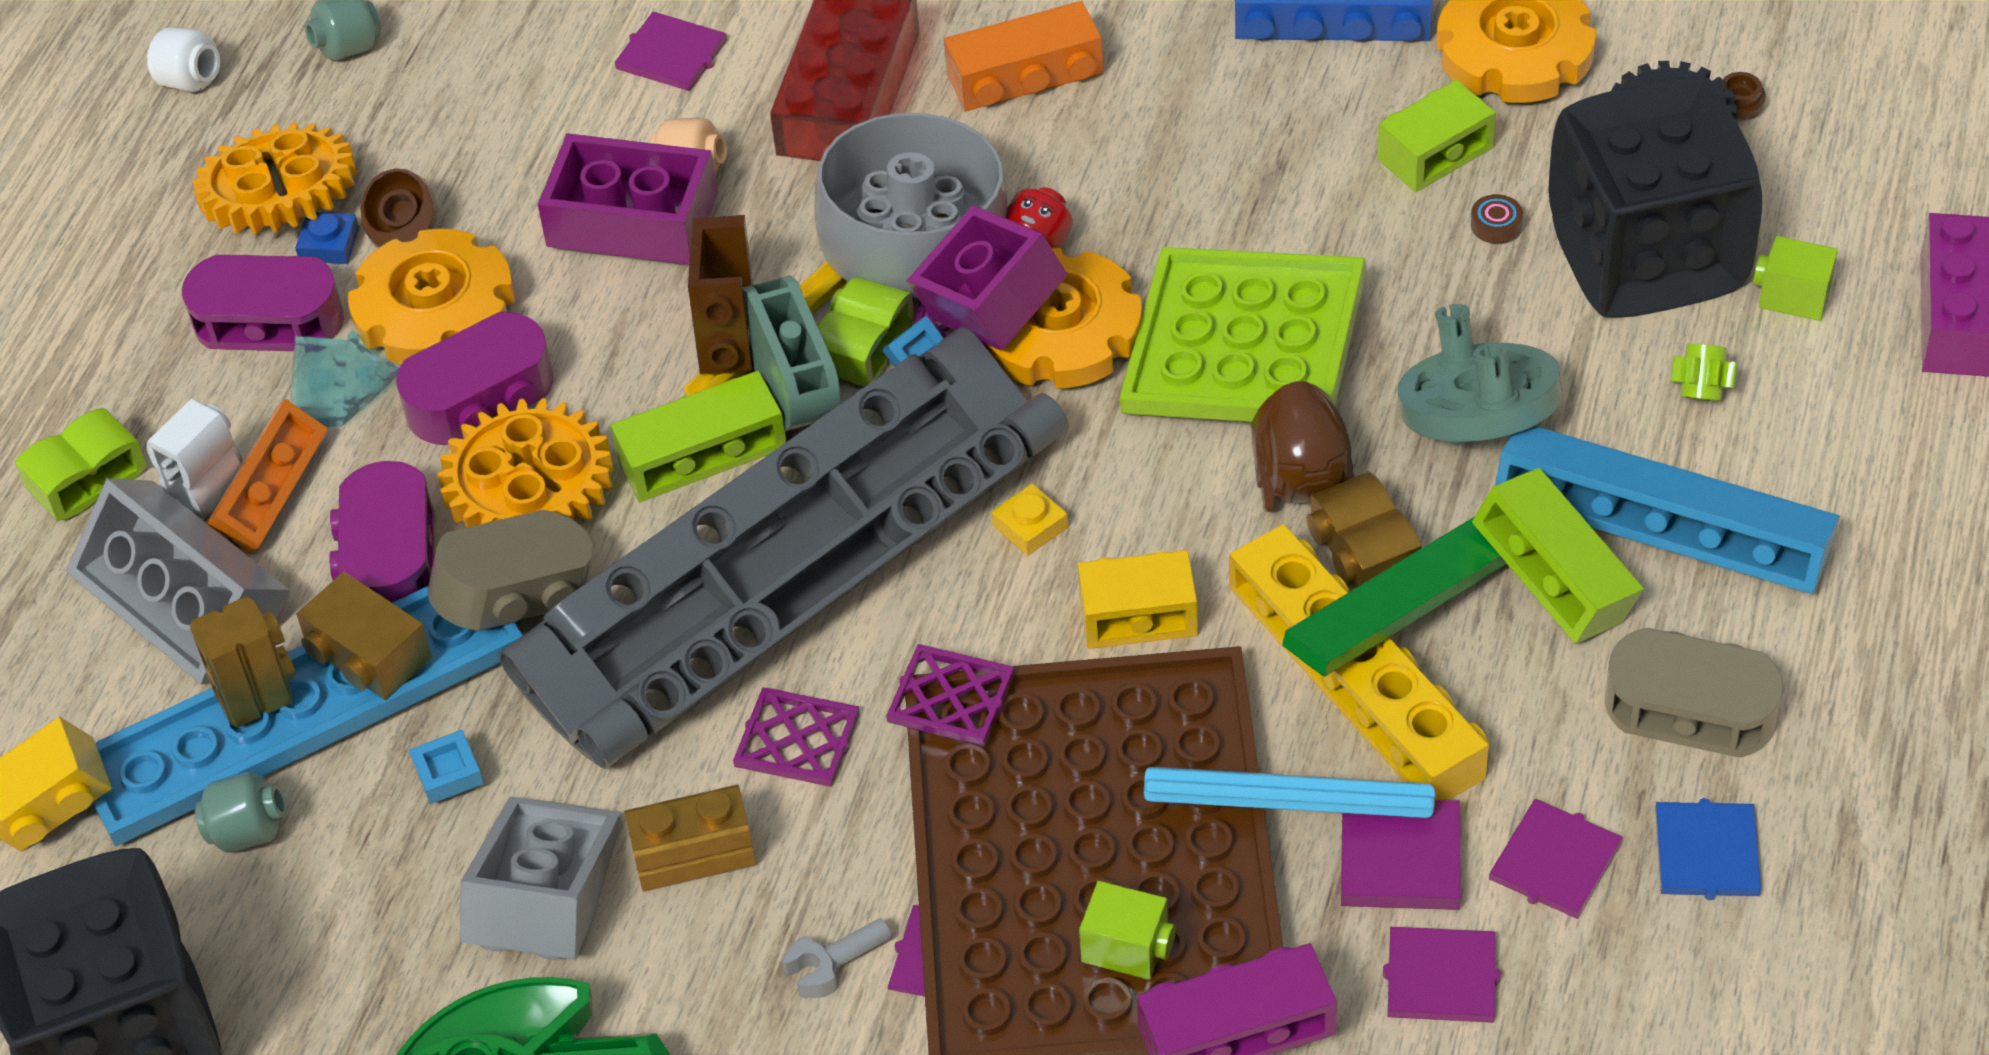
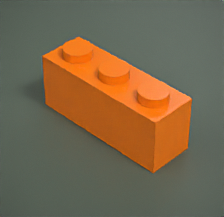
M1083 1L943 38L947 76L965 112L1103 74L1102 37Z

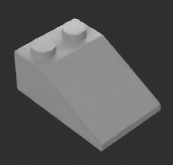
M510 796L461 880L460 943L480 945L482 948L490 951H503L507 949L534 953L550 960L562 958L575 960L592 925L621 824V812Z

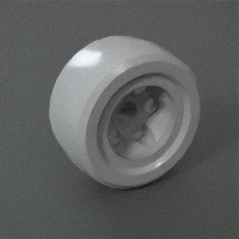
M896 113L869 119L852 126L837 136L824 151L818 166L815 181V224L819 245L825 260L838 275L847 281L857 276L912 292V298L918 297L906 280L972 205L1003 218H1006L1008 212L1006 178L1003 164L995 147L973 128L944 116L925 113ZM879 209H880V210H883V211L880 212V213H874V212H876V211L879 210ZM937 214H947L948 217H947V218H938V217H935V215H937ZM902 224H910L914 227L904 229L899 226Z

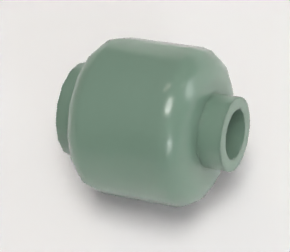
M318 0L311 9L310 20L305 22V33L309 44L313 49L319 48L322 54L330 60H340L369 52L375 44V38L379 37L381 32L377 10L369 0Z
M247 771L208 784L203 791L202 799L196 803L195 818L200 834L208 844H215L216 847L225 853H236L273 841L279 832L280 818L286 816L287 807L284 795L278 785H270L266 778L258 772Z

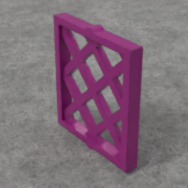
M917 644L905 674L899 679V688L886 715L887 722L985 746L996 717L1003 709V700L1015 674L1014 667ZM926 661L932 673L915 680L913 676L919 663ZM936 661L948 663L951 665L940 669ZM963 670L970 682L952 689L945 677ZM973 670L989 674L977 678ZM1000 679L1002 682L996 696L989 698L983 685ZM937 680L944 693L926 699L920 687ZM975 689L982 702L964 709L958 696ZM912 691L919 703L901 711L900 706L905 694ZM950 700L956 713L939 720L932 707ZM987 709L989 713L983 727L976 729L970 716ZM924 711L929 720L913 715ZM962 720L967 729L951 726V724Z
M762 687L751 717L745 722L746 729L733 759L734 767L832 787L842 758L848 752V742L860 713L859 706ZM780 703L796 707L785 712ZM771 704L777 716L760 723L759 719L764 706ZM808 711L815 723L798 731L790 719ZM818 711L832 713L833 715L822 719ZM845 719L847 723L842 736L835 739L828 726ZM783 723L790 735L773 743L766 730ZM821 731L828 742L810 750L803 738ZM759 735L765 747L747 754L746 751L752 737ZM796 742L803 754L785 762L778 750ZM833 750L835 754L831 765L823 770L816 758ZM771 754L776 763L759 759ZM809 762L814 771L797 767Z

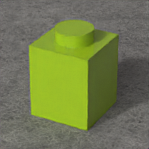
M1775 235L1769 256L1759 255L1754 273L1753 285L1762 286L1758 308L1821 321L1832 285L1838 248Z
M1097 881L1079 929L1081 962L1151 980L1158 958L1168 959L1175 938L1176 926L1175 924L1168 923L1167 898Z

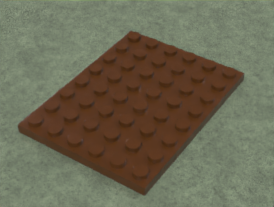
M1241 646L1013 666L1015 674L1003 700V709L996 717L985 746L907 727L929 1055H1149L1138 1028L1137 995L1146 993L1154 986L1164 982L1179 983L1205 975L1217 966L1225 964L1239 965L1262 958L1270 951L1283 947L1264 808L1152 802L1144 797V776L1146 769L1149 767L1259 773ZM963 670L945 677L952 689L970 682ZM973 670L977 678L989 674ZM916 674L913 677L916 680L927 674ZM1000 679L983 685L989 698L996 696L1002 682ZM937 680L920 687L926 699L944 693ZM975 689L958 696L964 709L982 702ZM912 691L905 694L906 708L919 703ZM950 700L932 707L939 720L956 713ZM987 709L970 716L976 729L983 727L989 713ZM924 711L913 715L929 720ZM962 720L951 724V726L967 729ZM1097 881L1167 898L1168 923L1175 924L1176 926L1175 938L1168 959L1158 958L1151 980L1081 962L1079 929Z

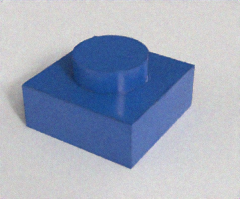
M316 212L317 219L315 220L305 217L295 247L297 256L318 257L325 263L348 264L359 230L356 214Z

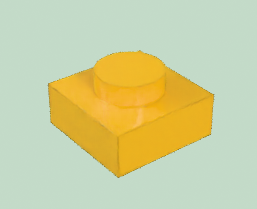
M1033 483L991 511L992 526L1027 556L1069 527L1068 514Z

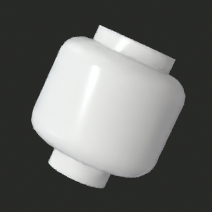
M176 26L167 27L156 33L150 42L147 51V66L151 77L158 85L167 89L197 92L209 86L218 74L220 55L215 42L208 34L195 29Z

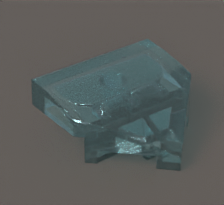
M354 330L348 333V340L295 336L291 403L326 427H339L346 424L397 377L399 368L389 359L382 362L359 343L360 335Z

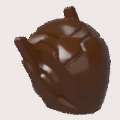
M1295 381L1279 388L1259 407L1251 422L1257 487L1261 488L1265 512H1270L1273 509L1274 499L1286 503L1290 501L1293 503L1311 502L1312 494L1354 478L1351 446L1346 426L1331 398L1321 388L1306 381Z

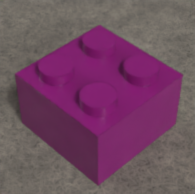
M972 205L906 281L934 321L954 330L960 327L966 328L973 332L981 342L1002 351L1050 297L1068 273L1042 233Z

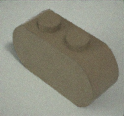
M539 510L446 532L438 541L428 585L429 601L435 611L450 623L475 631L512 624L519 620L547 614L558 603L586 583L593 555L592 540L580 524L567 516L547 510Z
M1644 628L1622 638L1610 655L1605 690V707L1613 723L1624 733L1740 758L1759 751L1773 737L1783 694V679L1776 664L1761 651L1743 648L1732 643L1723 644L1689 637L1675 631L1666 632Z

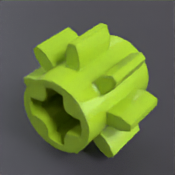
M1687 343L1685 357L1673 356L1670 382L1682 383L1680 397L1721 401L1722 388L1734 389L1737 362L1726 361V347Z

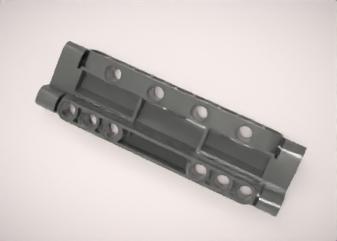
M960 327L920 356L913 354L888 370L570 594L543 617L544 621L498 652L500 663L523 696L556 732L586 758L599 767L607 769L656 732L673 724L744 672L763 654L909 547L923 541L1001 484L1009 474L1067 433L1069 425L1066 415L1059 404L1047 394H1037L1027 401L976 335L970 330ZM863 409L876 411L883 420V426L871 424L866 419ZM984 448L995 450L1000 455L1003 465L991 463L984 454ZM781 467L796 469L800 473L803 483L794 484L784 478ZM943 477H951L959 482L963 494L950 492L943 482ZM902 506H910L916 509L922 517V524H914L906 519ZM707 525L715 529L720 537V543L711 544L704 541L697 531V526ZM614 585L628 587L635 596V603L625 605L618 602L611 592V587ZM744 627L749 629L756 638V646L746 647L741 645L734 636L733 628ZM701 658L706 660L713 669L714 677L711 679L698 677L690 667V659ZM649 689L662 691L670 701V709L667 711L654 709L646 699V691Z

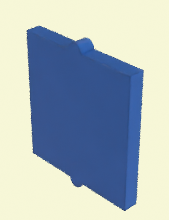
M1707 798L1700 799L1699 803L1656 802L1655 815L1661 894L1704 895L1707 900H1714L1716 895L1760 896L1761 883L1754 804L1711 803Z

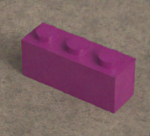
M1311 943L1295 948H1277L1262 958L1235 966L1231 964L1220 965L1211 969L1205 975L1179 983L1164 982L1154 986L1146 993L1137 995L1138 1028L1149 1055H1272L1336 1035L1337 1001Z

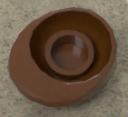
M398 168L383 171L371 180L365 190L360 208L363 228L377 249L393 239H398L400 242L412 241L417 238L419 231L433 229L438 213L435 193L428 182L407 169Z

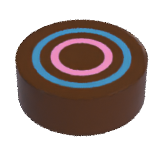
M1500 194L1484 196L1478 199L1472 207L1471 230L1476 237L1488 243L1500 244L1515 239L1521 232L1523 210L1520 204L1509 196Z

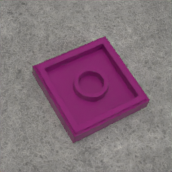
M1435 800L1434 811L1429 818L1342 813L1341 906L1460 910V800Z

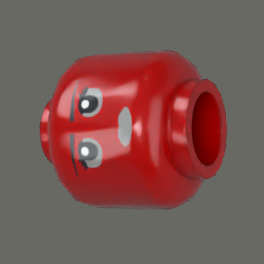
M1041 187L1039 190L1026 188L1017 192L1007 208L1006 219L1042 233L1051 248H1061L1073 225L1072 215L1065 206L1066 201L1064 197L1048 187Z

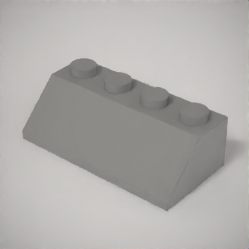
M106 479L66 569L70 576L200 684H209L210 681L189 627L191 626V621L214 610L219 613L223 612V606L246 596L254 599L261 614L272 611L277 620L290 591L156 482L148 480Z

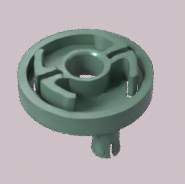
M1462 304L1449 305L1451 316H1447L1445 307H1441L1435 312L1442 351L1410 368L1398 384L1401 417L1409 429L1428 438L1450 442L1454 445H1465L1467 442L1501 438L1521 432L1542 422L1558 408L1563 395L1560 371L1557 361L1550 354L1535 347L1515 343H1481L1473 345L1469 318L1470 309L1468 306Z

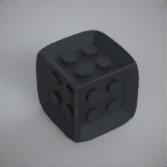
M1689 77L1655 81L1590 96L1567 106L1561 111L1553 132L1548 193L1553 224L1563 253L1580 288L1591 306L1601 316L1631 317L1687 306L1728 294L1746 282L1752 270L1757 250L1762 216V189L1753 153L1730 109L1713 85L1705 79Z
M129 848L101 853L29 878L0 891V1031L9 1045L10 1055H223L216 1026L201 981L189 953L181 942L180 928L173 905L155 864L144 850Z

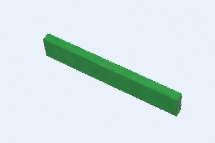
M1473 518L1287 629L1282 646L1320 675L1326 677L1507 563L1472 523Z

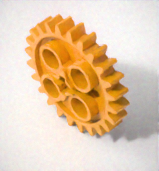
M293 122L286 130H280L278 124H273L270 131L264 134L256 128L252 130L251 138L245 139L235 136L234 141L236 145L232 147L220 145L217 147L220 156H206L204 158L206 167L197 168L198 178L193 180L194 194L200 212L205 214L208 222L216 220L219 229L231 225L234 233H239L247 226H250L252 234H257L264 226H270L272 232L275 233L278 232L282 223L288 222L295 228L298 227L299 218L305 216L312 220L317 219L316 210L319 208L325 210L334 209L332 199H345L347 197L345 188L354 186L352 176L357 175V170L350 143L344 141L343 134L333 135L331 127L318 131L315 123H311L300 130L297 122ZM272 159L282 188L286 192L285 196L277 194L268 166L264 160Z
M545 398L538 402L535 409H528L525 400L519 399L516 411L509 412L505 405L500 403L497 406L498 416L493 418L483 412H479L480 425L476 428L468 424H462L461 430L464 439L450 438L448 445L451 453L440 456L443 470L438 472V478L445 507L450 508L455 523L464 521L465 528L539 510L556 512L572 520L576 516L585 520H591L593 517L590 504L604 505L603 490L612 488L610 473L614 471L607 437L600 434L598 422L587 423L583 410H579L569 416L567 403L565 402L560 403L553 411L548 410Z

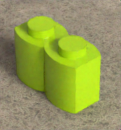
M857 276L852 278L843 289L840 288L835 292L831 301L830 312L816 325L835 365L838 379L866 387L881 376L889 361L881 349L913 324L915 317L912 292Z
M106 408L96 409L76 418L60 435L50 436L32 444L15 460L23 486L56 521L71 518L90 507L98 499L107 478L134 480L147 467L139 441Z

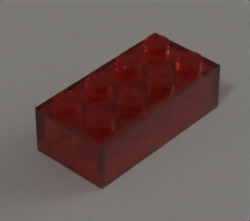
M813 0L770 111L776 156L821 161L824 151L837 136L854 125L875 117L891 114L920 34L917 0Z

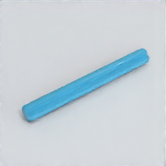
M1149 767L1146 769L1144 776V797L1152 802L1419 818L1431 817L1435 807L1434 786L1430 783Z

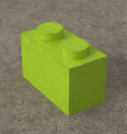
M1456 79L1438 90L1429 92L1424 98L1405 109L1390 114L1378 124L1377 159L1416 193L1493 149L1496 112Z

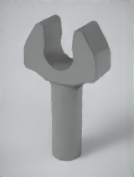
M879 918L829 946H822L812 941L808 936H804L795 941L782 959L784 974L790 976L800 972L805 967H817V970L806 974L797 981L799 996L801 998L825 997L837 990L835 976L841 965L892 938L891 932L885 921Z

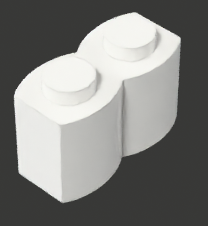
M190 399L147 441V452L151 462L160 474V486L204 521L215 510L241 467L242 456L233 446V439L229 430L231 423L228 417L214 405L208 404L205 406Z

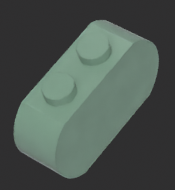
M789 275L743 287L752 367L754 371L760 372L782 413L784 430L789 431L813 424L841 404V397L835 365L797 280Z

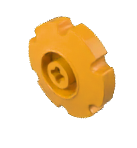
M1449 0L1442 9L1437 24L1436 48L1442 51L1441 66L1453 81L1457 79L1475 95L1494 92L1500 95L1502 102L1508 103L1535 102L1558 95L1559 84L1579 83L1592 65L1595 53L1596 29L1589 27L1591 12L1582 0Z
M427 229L419 231L417 238L409 242H400L398 239L387 242L361 263L355 272L359 287L348 292V306L355 331L360 340L368 349L384 347L387 360L397 364H402L406 358L496 313L507 312L506 305L515 302V289L507 260L500 250L494 245L478 247L475 234L455 229Z
M1052 248L1068 273L1066 278L1002 351L988 344H985V348L1009 378L1030 386L1034 385L1038 380L1048 379L1054 382L1056 389H1065L1087 385L1107 377L1113 373L1114 358H1128L1131 356L1141 325L1142 304L1140 295L1131 294V277L1113 261L1089 251H1084L1076 257H1069L1063 254L1061 248Z

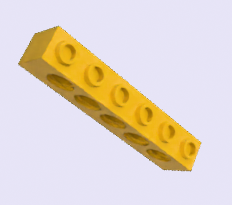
M1284 524L1229 553V588L1281 646L1287 629L1350 592L1340 576L1337 574L1331 575L1322 566L1312 546L1304 539L1298 540ZM1388 637L1326 677L1320 675L1284 648L1404 782L1430 783L1434 786L1435 800H1450L1486 779L1489 742L1485 733L1476 723H1468L1454 708L1453 702L1446 690L1439 684L1433 685L1419 670L1415 658L1405 647H1398Z

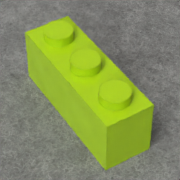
M759 371L728 380L720 385L681 397L676 401L610 424L617 460L639 503L767 456L786 443L782 413Z
M1540 468L1493 486L1472 520L1475 527L1575 644L1621 624L1644 591L1642 585Z

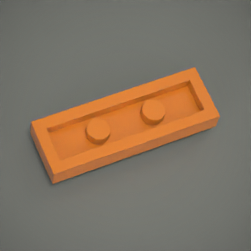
M284 399L275 408L207 524L252 554L260 547L328 428L287 399Z

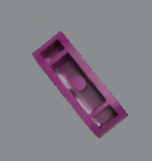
M217 254L198 263L187 274L182 285V297L195 336L201 344L209 349L311 352L330 342L340 331L344 320V311L332 270L318 257Z
M500 312L406 358L398 370L396 384L410 430L418 438L426 442L448 445L450 438L464 439L461 430L462 424H468L476 428L480 425L479 412H483L493 418L498 416L497 406L500 403L505 405L509 412L516 411L519 399H524L527 407H529L533 403L545 398L553 384V370L545 335L541 327L534 320L524 315Z
M398 461L375 462L352 472L339 486V509H331L330 511L332 536L334 541H338V550L330 551L329 554L332 580L344 571L391 603L427 587L435 557V511L431 503L425 476L412 465Z

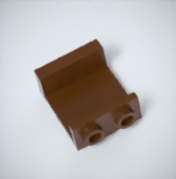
M745 215L693 218L688 292L700 374L752 371V358L743 287L753 285Z

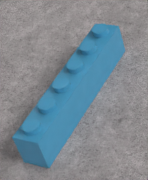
M1537 426L1512 434L1501 452L1495 482L1496 486L1540 468L1591 528L1810 594L1814 593L1829 562L1840 515Z

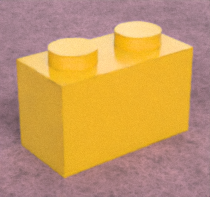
M1188 550L1158 551L1147 555L1114 559L1100 558L1095 561L1077 563L1079 598L1087 649L1198 636L1197 598Z
M59 716L0 757V840L22 852L29 846L41 841L49 832L75 814L86 810L95 800L112 789L92 736Z

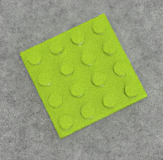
M1161 247L1143 311L1141 325L1136 336L1119 397L1121 413L1252 422L1259 407L1269 396L1282 386L1295 381H1306L1318 386L1329 395L1336 406L1366 276L1365 257Z

